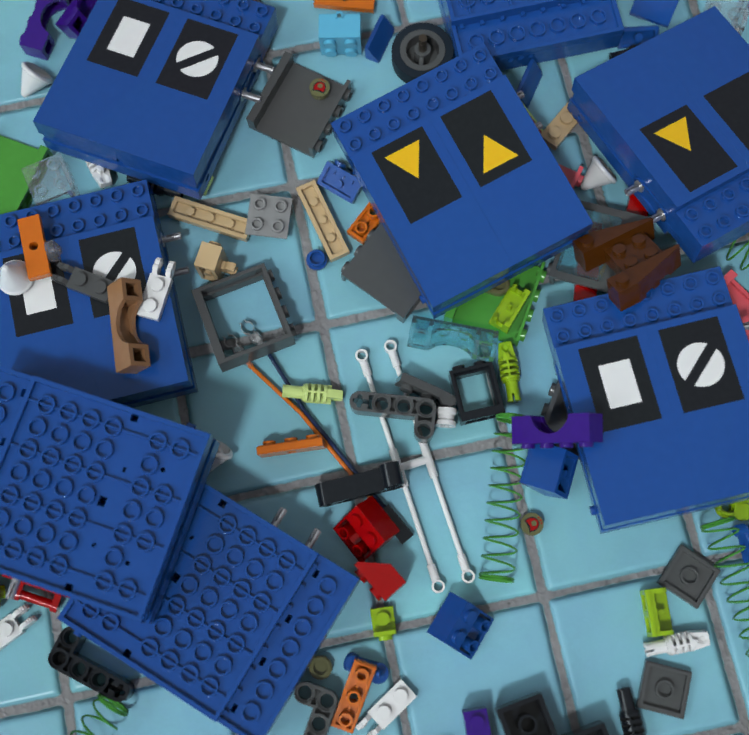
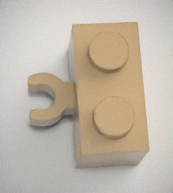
M202 241L194 262V267L201 279L212 282L222 279L225 273L233 275L238 271L237 264L228 260L223 247H221L222 245L215 241H209V243Z

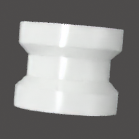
M436 407L437 419L435 420V427L455 428L456 421L454 416L457 414V409L453 407Z

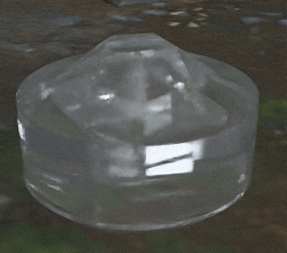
M54 239L45 241L44 247L50 262L60 261L61 246Z

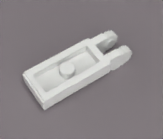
M159 257L154 261L152 273L149 275L143 293V302L137 312L139 317L158 322L161 319L176 268V262L170 260L165 276L159 275L163 266V259Z
M28 604L19 607L0 621V651L24 634L25 630L38 620L35 615L30 616L21 624L17 620L30 609Z
M400 679L367 712L368 714L355 728L358 731L363 729L367 722L373 718L378 725L367 735H377L417 695Z

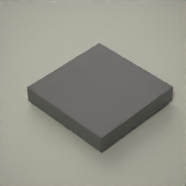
M681 544L657 583L662 587H666L668 591L695 609H698L721 570Z
M644 660L636 707L684 719L692 672Z

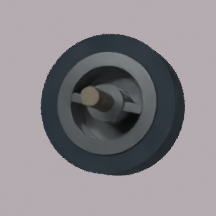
M414 23L403 28L397 34L392 44V66L396 75L405 83L453 59L451 38L442 28L431 23Z

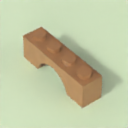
M121 277L107 286L116 373L137 374L151 367L148 344L142 343L136 332V316L143 302L141 280Z

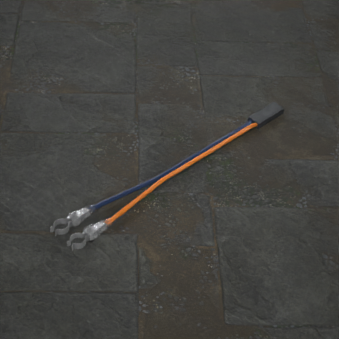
M253 325L254 333L249 336V339L253 345L257 346L265 341L259 332L254 331ZM238 344L232 349V352L236 354L244 351L245 348ZM266 355L271 360L284 383L291 385L273 355ZM252 361L244 364L289 404L315 434H319V437L326 441L327 449L349 475L358 473L306 410L300 399L294 398L301 410L290 399L283 398L282 392L254 367L255 365ZM377 494L372 495L400 529V532L395 536L401 544H404L413 536V533L389 504H384Z

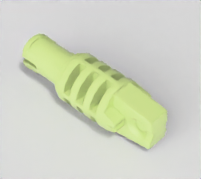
M305 383L303 386L283 384L282 397L301 399L305 403L331 405V401L343 400V390L332 389V385Z

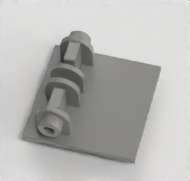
M251 193L245 235L287 239L290 215L292 216L293 198Z

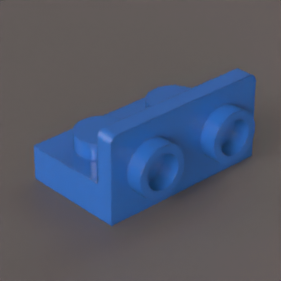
M337 159L335 161H327L316 183L353 204L362 188L354 175V171L346 169L347 165Z

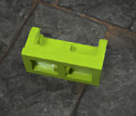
M513 284L508 289L488 323L506 334L509 332L531 293L527 289L519 290L517 284Z
M666 587L640 591L647 637L674 635Z

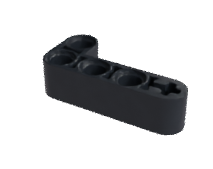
M399 461L382 464L377 469L316 484L315 490L319 507L323 508L399 489L405 485Z
M71 627L64 628L49 653V665L53 669L113 701L120 702L130 699L135 691L133 683L81 655L79 652L86 641V637L83 635L81 638L77 636L75 643H71L69 635L74 629ZM61 652L66 656V660L62 665L58 662V655ZM81 662L86 667L83 675H80L77 671V667ZM100 673H103L106 677V682L103 686H100L97 682V677ZM112 685H114V686H116V687H119V686H123V685H124L123 690L125 691V694L119 695V694H120V690H119V689H117V688H115V687H113V688H110V687H111Z

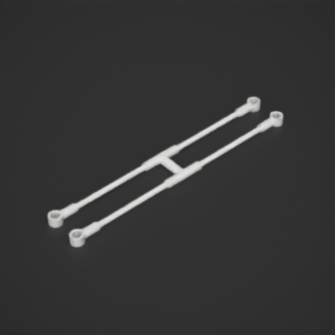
M387 340L384 344V350L389 354L392 366L399 377L402 371L396 351L397 344L394 340ZM393 344L395 347L392 350H388L387 345ZM359 349L355 353V358L360 363L370 391L377 393L371 377L372 372L368 363V353L365 349ZM360 353H364L366 357L364 359H359L358 355ZM403 392L404 396H410L408 393ZM379 401V402H377V404H376V408L379 409V410H382V407H381V404H380V401ZM379 417L390 449L389 454L392 462L399 461L405 485L401 489L404 491L428 564L427 569L432 581V591L437 594L443 592L445 584L440 580L436 565L432 561L405 471L425 464L430 479L433 480L458 554L457 559L462 571L461 579L467 584L473 582L475 573L470 569L465 553L463 554L438 480L439 475L428 443H419L423 456L402 463L397 448L394 446L386 419ZM419 428L418 434L424 437L421 428ZM466 572H470L472 574V579L470 581H467L464 578V574ZM436 582H440L442 584V589L440 591H436L434 589V584Z

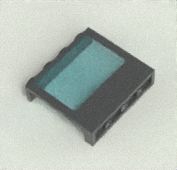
M581 201L593 222L588 233L649 218ZM573 246L555 255L554 261L549 263L546 273L549 276L550 284H554L555 279L606 293H608L606 279L616 275L606 263L586 272L575 260Z

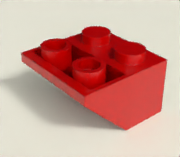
M373 496L356 505L333 528L359 562L367 560L400 532V529Z
M356 562L354 564L357 568L355 574L363 583L368 581L371 584L372 588L370 591L378 601L383 599L386 602L406 584V581L391 564Z

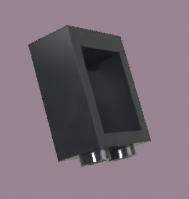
M486 360L474 362L473 366L469 367L458 365L453 367L452 371H449L448 377L453 396L456 398L457 403L455 405L461 426L493 419L496 417V414L505 413L492 361L486 363ZM487 373L495 405L464 412L456 380Z

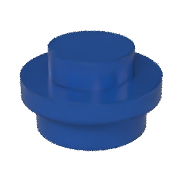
M316 249L309 252L306 262L310 269L318 271L325 268L328 259L325 252Z

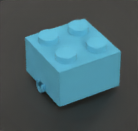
M337 11L335 14H319L321 55L327 57H335L337 55L354 57L362 55L360 14H343L341 11Z

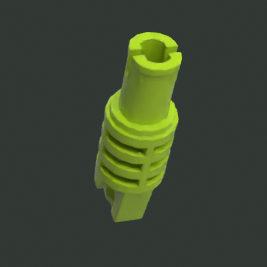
M511 341L498 343V365L501 382L506 387L507 402H514L513 395L516 402L521 401L518 385L521 377L518 359Z

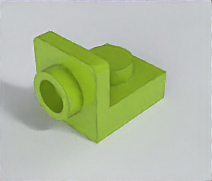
M393 606L370 609L374 637H379V641L393 639L392 635L397 634Z

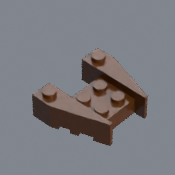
M651 217L592 231L572 241L575 260L586 272L604 263L615 272L616 275L606 280L609 299L620 311L641 302L646 298V293L649 290L657 288L660 285V281L667 274L671 275L681 266L680 246L678 244L662 251L652 241L655 239L653 219Z

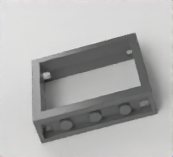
M264 263L191 290L222 372L296 344L294 336L297 333L294 325L287 322L286 318L290 317L286 305L281 306L279 300L283 298L278 287H273L274 275L271 270L267 271ZM264 280L285 335L226 357L206 301Z

